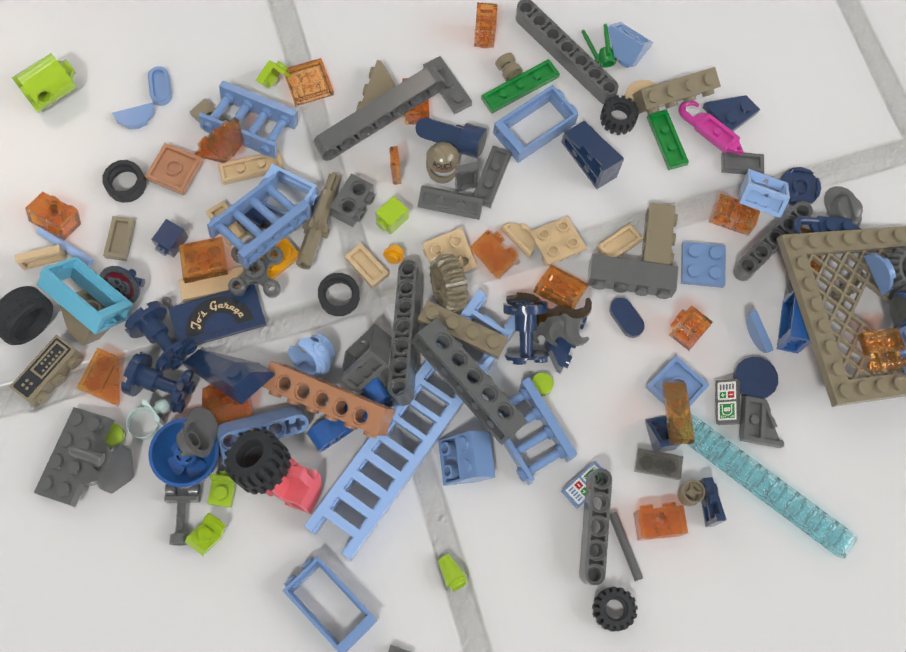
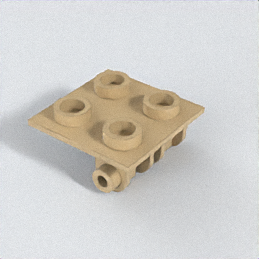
M568 216L529 232L543 255L541 259L544 266H551L553 263L563 261L565 258L568 259L570 256L587 250Z
M462 227L422 243L423 253L425 257H428L430 263L438 255L453 254L462 264L464 272L477 267Z

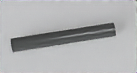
M611 513V523L634 581L643 579L642 573L618 513Z

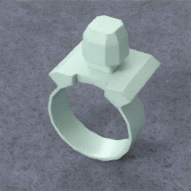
M143 399L142 405L144 407H139L128 415L126 428L134 438L148 440L154 437L160 426L163 427L165 425L160 415H165L170 410V404L166 399L157 401L154 407L147 400ZM140 411H150L155 415V422L157 423L155 429L147 436H134L130 430L132 417Z

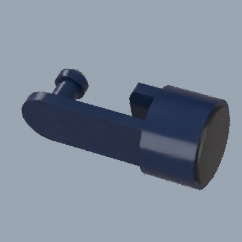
M425 117L418 120L415 127L419 137L436 143H451L458 150L459 154L476 159L480 157L487 138L486 128L466 123L464 126L459 124L454 126Z

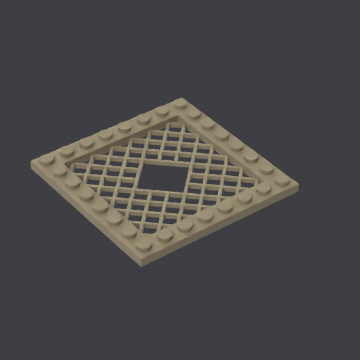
M906 226L785 234L779 236L777 241L831 406L836 407L905 397L906 375L903 367L898 364L899 357L895 347L890 343V334L895 332L897 325L892 323L885 339L853 315L866 286L887 303H891L893 292L890 291L889 296L886 294L882 296L878 286L875 287L869 282L870 276L873 275L869 267L862 262V258L870 254L869 252L877 251L876 253L886 258L890 255L886 250L894 251L906 247ZM851 253H860V254H859V256H858V258H857V257H855V256H854L853 254H851ZM836 254H843L841 259L835 256ZM826 255L823 261L817 257ZM847 257L855 263L853 268L844 263ZM829 258L838 264L835 270L827 265ZM811 260L820 265L818 272L810 266ZM858 267L867 272L865 278L856 272ZM841 268L850 273L848 279L839 274ZM824 269L833 275L830 281L821 275ZM853 277L862 283L860 288L851 283ZM836 278L845 284L842 290L834 285ZM818 280L827 286L825 292L818 288ZM848 288L857 294L855 299L846 294ZM831 289L839 295L837 302L829 296ZM843 299L851 304L849 311L841 305ZM825 301L834 306L832 312L825 309ZM838 310L846 315L844 322L835 316ZM850 319L859 325L857 331L848 326ZM832 322L841 327L839 333H836L831 328ZM863 329L871 334L869 341L860 335ZM845 331L853 336L851 343L843 338ZM875 338L883 343L881 350L873 345ZM857 341L866 346L864 352L855 347ZM840 342L848 348L846 355L838 349ZM887 348L896 353L893 360L885 354ZM870 350L878 355L876 362L868 357ZM852 352L861 358L858 364L850 359ZM882 359L891 365L888 371L880 366ZM865 361L873 367L871 374L862 368ZM847 364L855 369L853 376L846 372L845 367ZM895 369H897L900 372L893 374ZM877 371L883 374L881 376H875ZM861 373L866 378H858V376Z

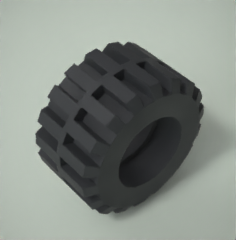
M254 428L253 432L248 430L243 436L239 435L237 441L232 442L230 445L231 449L226 452L227 458L224 459V464L226 465L225 471L228 476L243 490L255 495L258 492L265 494L268 489L270 491L275 489L276 484L280 485L283 482L281 479L287 476V469L291 466L289 461L291 454L288 452V448L271 431L269 432L264 428L262 430Z

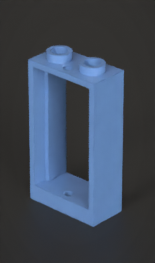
M551 85L494 123L493 134L507 151L512 152V157L519 163L574 126L577 121L578 112L572 104L570 105L567 102L563 93ZM550 102L565 120L524 147L509 128Z
M311 557L302 566L304 570L298 576L294 574L284 583L286 587L282 591L338 652H347L378 620L319 557L315 559ZM319 567L366 616L340 643L294 594V591Z

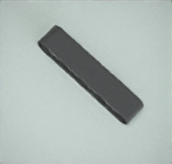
M801 201L796 203L739 260L733 268V274L736 279L740 281L750 279L780 249L777 238L785 234H795L793 222L800 216L797 212L803 216L811 217L813 208L808 202ZM756 252H759L763 257H759ZM742 266H746L749 271L744 270Z
M604 468L589 472L586 478L579 577L583 583L588 585H599L605 580L612 475ZM597 473L603 477V484L601 486L595 482V475ZM595 497L600 498L602 501L600 509H596L593 505ZM594 520L600 524V530L597 533L591 528ZM592 544L598 547V554L595 557L590 554L589 550ZM590 568H594L597 573L593 581L588 578Z

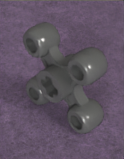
M234 246L231 256L236 263H239L237 256L239 250ZM274 246L266 252L262 259H257L249 267L244 268L242 276L229 281L228 289L230 293L237 297L242 296L246 292L247 287L255 283L263 287L267 297L276 298L279 296L281 286L278 281L269 278L268 270L273 265H279L283 261L282 250ZM274 254H277V255H278V256L275 257V258H272V257H271V256L274 255ZM256 268H259L260 271H257L256 274L252 273L255 272ZM241 285L240 288L234 289L235 286ZM270 287H275L273 291L269 290Z

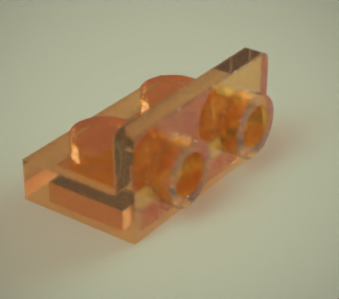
M487 230L470 246V249L497 279H500L509 269L520 263L517 258L519 254L511 246L508 248L503 243L505 239L499 232Z

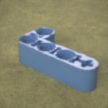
M289 406L220 424L216 438L219 444L221 460L224 464V459L227 458L226 452L231 449L230 445L232 442H236L239 435L243 436L250 429L259 428L262 430L264 428L280 439L304 432L308 427L309 421L300 407ZM273 423H277L275 427L269 428ZM232 434L229 439H224L225 436Z

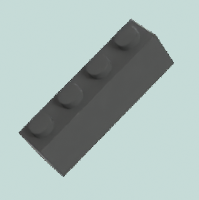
M592 254L589 261L587 286H592V288L597 290L607 288L613 289L618 293L628 291L635 292L639 296L655 295L660 299L672 298L677 291L679 266Z

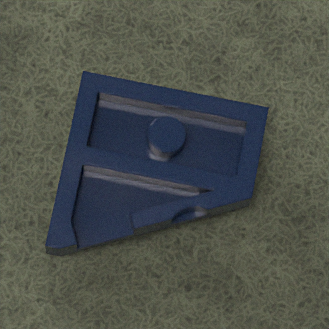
M747 95L706 102L702 107L708 114L710 113L733 132L760 111V108Z
M707 477L699 481L705 488V497L701 504L705 527H714L726 521V515L718 495L717 485L714 483L713 477Z

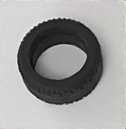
M33 286L18 287L7 293L0 299V338L9 345H22L36 338L47 327L52 318V302Z

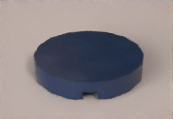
M794 167L786 171L780 178V180L787 182L789 185V205L794 206L801 201L808 202L811 205L820 196L821 182L818 177L816 178L813 175L814 173L811 170L803 167Z
M752 356L744 359L736 366L733 372V379L740 380V394L743 397L750 396L766 399L775 392L778 386V374L775 367L768 360L761 357Z

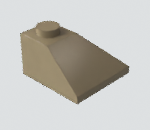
M85 290L76 292L97 311L105 309L101 303ZM60 305L68 333L83 346L99 340L109 330L107 329L95 335Z

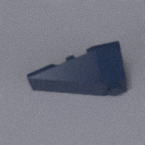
M198 349L183 362L186 368L192 370V372L241 405L275 376L274 372L258 362Z

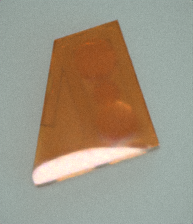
M97 347L76 388L118 407L120 404L119 357Z

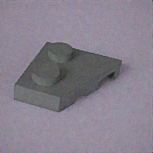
M750 396L742 397L740 441L775 448L784 447V441L779 439L775 427L778 426L771 415L768 401Z

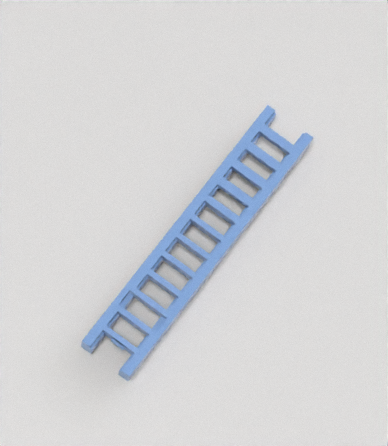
M478 290L460 316L471 321L475 319L487 328L508 337L506 346L516 332L515 316L512 315L502 328L487 315L479 313L486 304L487 297L485 293ZM484 353L478 362V366L487 374L496 358ZM427 360L415 376V390L412 402L405 406L394 403L391 408L395 409V413L387 435L377 436V438L369 437L304 525L307 530L316 536L325 522L329 520L350 535L352 538L341 554L351 562L465 404L457 394L451 398L429 383L436 370ZM467 377L468 380H469L471 383H473L472 379L469 378V377ZM423 389L447 404L440 416H437L416 401V398ZM410 407L434 422L426 435L402 419ZM396 425L421 441L413 453L388 437ZM383 444L407 460L400 471L376 455ZM369 462L394 479L386 490L362 474ZM355 481L380 498L373 509L348 493ZM341 501H344L366 517L358 529L334 512Z

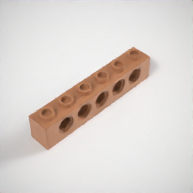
M270 361L268 369L274 372L275 376L262 386L269 390L268 394L279 398L282 396L287 397V402L300 406V403L306 405L305 409L316 414L320 411L325 414L324 418L335 422L341 420L347 428L353 430L360 428L364 430L363 434L368 437L377 438V436L387 435L395 409L286 364ZM289 380L291 382L290 388H288ZM309 388V395L307 397L306 391ZM326 396H328L329 399L327 405L325 404ZM347 403V405H348V410H347V412L345 413V412H344V406H345V404ZM365 411L368 414L366 421H364L363 414Z

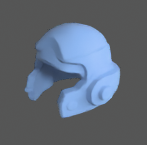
M323 334L312 335L310 338L304 337L298 342V346L291 345L287 350L292 363L298 370L318 378L325 376L329 372L336 356L333 343Z

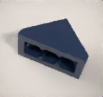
M667 415L645 420L653 454L675 450L683 443L681 436Z

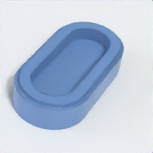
M157 66L152 68L148 73L150 97L154 104L163 106L172 99L170 76L164 67Z

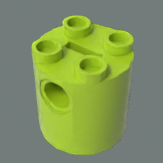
M52 53L11 77L37 113L77 88L73 83V76L76 74L67 59L63 61L57 60Z

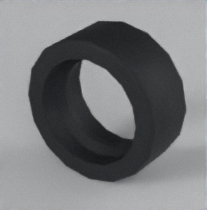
M118 160L111 163L102 175V183L110 197L118 202L127 203L137 200L146 189V179L141 168L129 160ZM132 172L136 175V183L130 189L117 191L113 188V180L119 174Z
M333 273L326 276L318 287V299L322 309L333 316H345L352 313L360 301V292L356 281L350 275L344 273ZM342 283L347 285L352 292L350 301L342 306L331 305L326 298L328 288L334 284Z

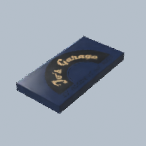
M255 284L249 285L242 296L237 297L232 295L230 291L168 308L177 342L185 338H191L196 345H201L267 326Z

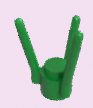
M607 24L603 25L606 47L601 48L599 54L596 52L586 31L582 30L581 32L595 61L598 64L600 63L602 68L614 66L617 58L614 56L613 48L611 49Z

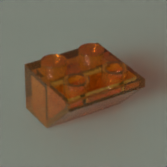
M211 384L202 388V408L209 410L214 415L218 426L254 415L251 397L241 405Z

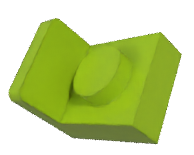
M268 60L256 81L270 89L271 86L277 83L280 73L289 79L292 75L287 72L288 67L280 61L274 63Z
M224 471L211 474L210 479L212 482L207 504L232 508L237 483Z
M207 513L203 522L186 537L185 543L204 556L222 539L226 526L219 518Z

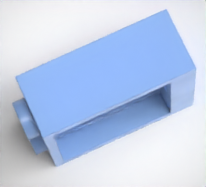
M274 164L271 165L263 179L268 178L274 173L277 176V184L281 181L307 194L304 200L310 204V208L316 205L319 198L316 185ZM270 195L261 201L265 206L272 209V212L277 217H282L286 214V212L266 203Z
M748 168L740 186L739 203L781 218L790 200L788 183Z

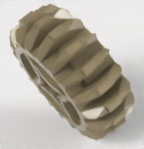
M442 254L434 257L430 263L429 275L436 303L454 313L464 310L467 306L469 292L462 264L453 254Z

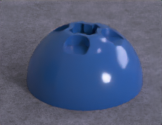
M187 418L173 420L161 427L154 435L148 451L149 464L156 477L170 486L180 488L191 487L203 482L214 471L219 459L217 438L211 453L206 457H181L179 455L180 449L176 442V436L184 426Z

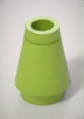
M450 554L438 560L446 587L450 588L452 592L461 589L468 583L466 573L451 558Z

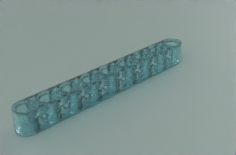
M688 414L676 429L683 442L834 555L843 559L847 557L858 540V537L698 417L692 414Z

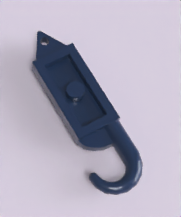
M799 216L793 222L795 234L802 233L800 230L801 224L809 225L812 233L861 229L852 222V219Z

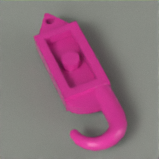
M695 101L683 102L679 106L680 116L692 125L696 132L725 154L730 152L743 155L744 151L739 141L740 137L710 113L692 116L686 111L687 106L699 107V103Z

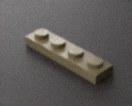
M428 300L417 319L418 323L427 326L437 318L440 323L447 327L448 332L455 340L496 359H499L508 340V337Z

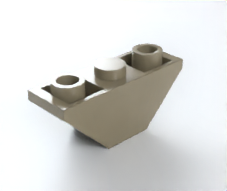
M377 60L375 67L370 69V81L364 85V97L362 101L358 102L356 111L395 87L394 81L381 60Z

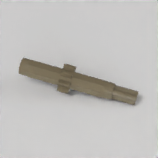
M335 172L329 173L312 217L303 224L302 228L304 229L303 233H305L296 260V265L299 268L306 270L311 268L322 238L328 237L330 229L327 222L331 213L330 206L336 197V191L341 176Z

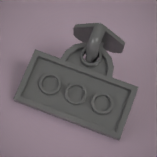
M73 407L34 493L76 507L85 485L94 486L98 484L101 490L112 494L131 481L134 476L132 451L120 444L112 448L111 445L105 442L115 420Z

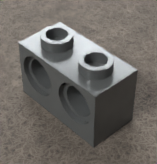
M351 173L330 206L331 216L354 227L356 222L362 220L366 206L371 205L374 201V185ZM357 191L364 192L362 195L355 194V192ZM346 208H353L351 212L344 211Z

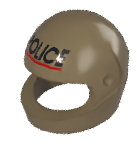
M437 142L426 153L427 172L430 178L437 183L445 184L452 181L455 177L456 166H459L460 154L451 143ZM430 168L439 173H448L453 170L454 172L447 177H438L432 173Z

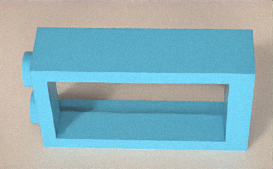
M78 257L45 266L40 272L37 286L95 335L127 321L134 304ZM71 278L101 303L105 309L97 311L62 280Z

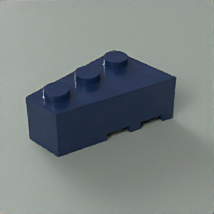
M583 121L564 132L561 143L596 189L617 178L624 158L591 126Z

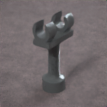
M200 484L188 488L189 496H177V487L165 485L164 501L178 504L176 531L170 534V545H188L185 543L186 537L189 535L184 531L185 509L187 503H200Z

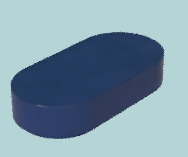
M616 298L613 300L609 312L619 328L629 338L639 337L645 328L642 318L627 299Z

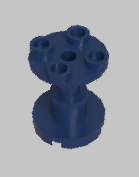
M533 300L503 303V313L515 316V331H519L520 350L504 354L506 360L513 361L515 365L526 364V360H534L535 363L548 362V352L533 350V331L537 330V315L548 312V302L538 300V305H534Z
M159 301L147 303L148 308L143 310L140 307L125 322V327L127 328L125 331L131 338L135 339L145 336L150 343H157L164 352L157 360L156 368L160 371L171 368L174 371L182 366V360L187 355L193 353L197 349V345L191 338H185L174 343L167 335L169 329L162 322L167 314L166 308Z
M140 351V354L136 353L125 369L123 376L127 377L126 383H121V390L124 394L131 397L139 394L142 389L153 393L157 390L164 391L172 395L170 410L173 413L181 414L186 407V399L189 394L192 395L195 391L197 382L193 381L194 372L190 369L186 370L177 382L163 377L162 371L152 368V356Z

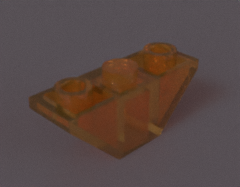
M236 117L229 122L225 120L218 129L214 128L208 136H204L198 142L199 148L195 155L220 163H225L234 157L244 143L239 120Z

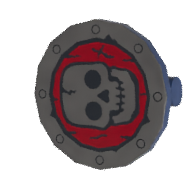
M109 266L104 268L99 275L132 303L139 298L140 287L145 285V279L135 277L137 273L134 269L128 271L120 266Z

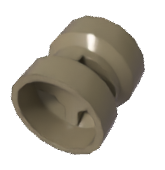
M510 52L503 54L495 62L498 70L503 72L502 76L505 81L518 76L523 71L520 65L515 63L516 59Z
M690 480L678 489V500L685 506H694L704 499L705 488L699 481Z

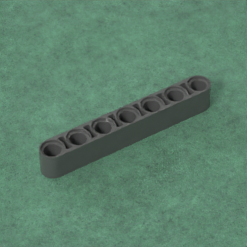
M520 0L517 4L515 16L517 23L600 103L604 104L610 97L614 99L619 88L617 81L533 1Z
M428 66L317 135L313 143L323 160H332L442 91L446 82L435 66Z
M413 260L403 261L399 265L388 392L400 406H405L412 402L415 390L417 349L411 343V340L419 332L417 319L421 310L423 276Z

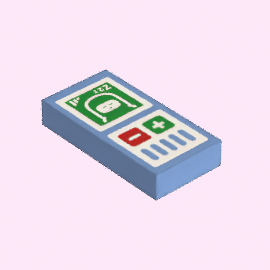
M596 461L561 491L576 509L585 501L587 475L593 470L602 468ZM597 473L595 475V482L601 486L603 484V477Z

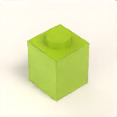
M393 196L375 212L376 224L382 231L386 230L392 234L409 219V209Z

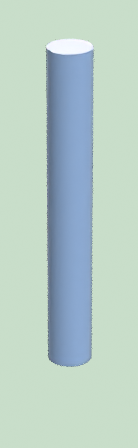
M43 226L37 229L36 232L55 245L59 244L65 252L73 257H78L87 266L92 265L94 260Z

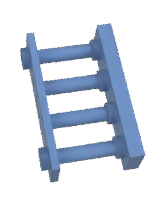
M222 81L219 85L221 101L211 116L199 113L200 128L207 133H213L255 150L264 156L276 159L277 143L275 141L284 127L296 128L298 125V110ZM229 104L240 107L229 124L219 120ZM250 111L258 115L248 131L238 128L247 112ZM270 119L277 122L268 138L265 139L256 135L265 120Z
M274 173L268 178H264L258 186L219 216L213 217L207 224L209 236L212 239L221 233L239 250L237 252L239 264L245 269L311 217L310 204L305 200L294 205L277 190V176ZM271 195L289 212L282 217H277L261 201ZM254 207L272 225L266 230H261L244 214ZM238 220L256 238L245 244L227 227Z
M530 377L521 381L519 393L510 397L509 401L514 406L523 400L525 402L529 401L532 409L531 412L524 415V418L528 421L525 425L535 419L537 421L540 420L544 425L543 431L517 446H514L510 439L503 443L518 467L516 472L521 481H526L530 485L535 480L532 476L533 473L558 458H564L566 462H569L576 457L577 452ZM547 438L554 441L556 445L554 451L526 466L520 454Z

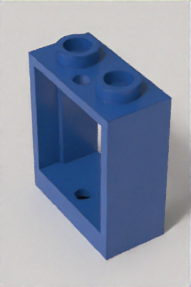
M793 290L782 302L776 349L798 354L811 342Z

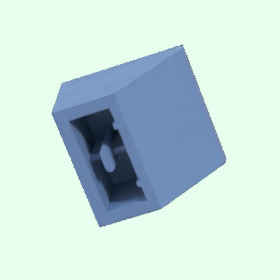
M471 430L438 441L443 486L475 483L495 478L490 432Z

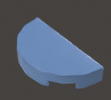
M152 102L113 112L112 114L118 124L128 129H139L148 124L147 122L155 113V107Z
M878 253L865 255L864 258L881 295L888 294L893 290V279L896 278L893 265L889 259L882 258Z
M756 310L749 312L746 317V324L753 343L763 353L773 351L774 348Z

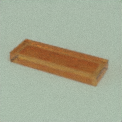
M663 382L662 390L670 444H694L695 436L686 383Z

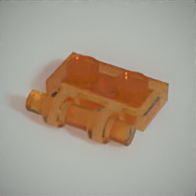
M899 328L862 332L857 335L864 357L872 356L873 362H868L866 365L868 371L878 373L885 372L886 369L900 370L902 367H906V358H902L900 352L906 350ZM884 354H888L889 360L885 359Z

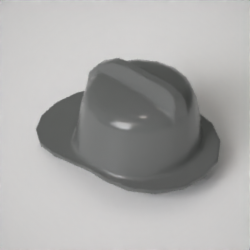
M841 186L830 188L824 196L829 217L852 219V222L859 227L863 213L861 202L847 188Z
M197 407L189 413L184 426L176 436L181 457H206L211 453L217 437L218 425L214 415L209 410Z

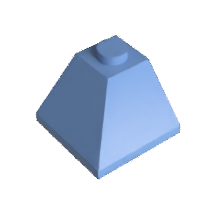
M622 22L611 24L608 28L614 56L626 68L636 66L654 43Z

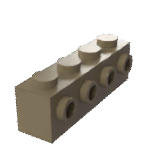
M712 67L642 89L632 95L637 104L636 107L639 109L638 113L647 112L649 115L660 111L659 107L666 106V109L677 106L678 101L681 100L687 103L695 100L696 96L700 94L703 97L715 93L714 89L721 87L716 68Z

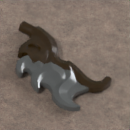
M517 292V295L506 296L507 302L533 300L534 305H538V300L542 301L534 294ZM586 298L585 306L581 309L555 306L551 309L548 308L547 313L538 314L537 330L533 331V341L539 344L540 341L537 337L542 335L553 346H557L555 342L557 338L566 340L572 346H582L587 343L589 338L581 337L579 329L583 319L591 312V299Z

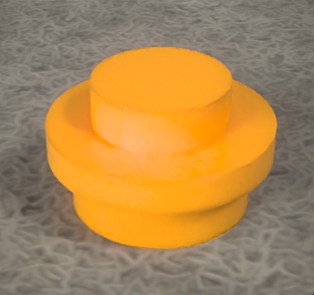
M389 245L383 252V256L391 264L402 263L405 258L404 250L398 245Z

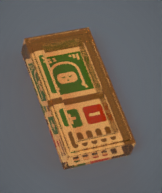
M392 146L389 148L390 168L393 184L397 185L401 184V165L398 146Z

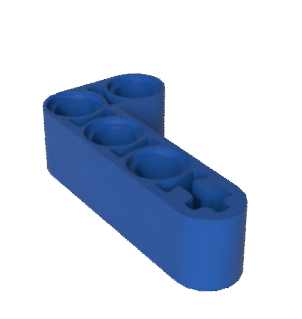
M378 377L370 381L360 394L388 407L393 402L392 396ZM346 403L345 406H344V412H345V413H346L347 410H348V405H347V403ZM366 411L363 414L364 421H366L368 417ZM324 418L311 427L306 434L317 450L322 452L354 430L345 427L344 422L341 420L335 422Z

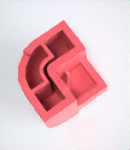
M291 457L289 460L291 466L287 469L288 474L281 479L283 482L280 485L276 484L275 489L272 491L268 489L266 494L270 497L274 495L280 500L285 501V505L311 514L321 494V476L318 471L299 465Z

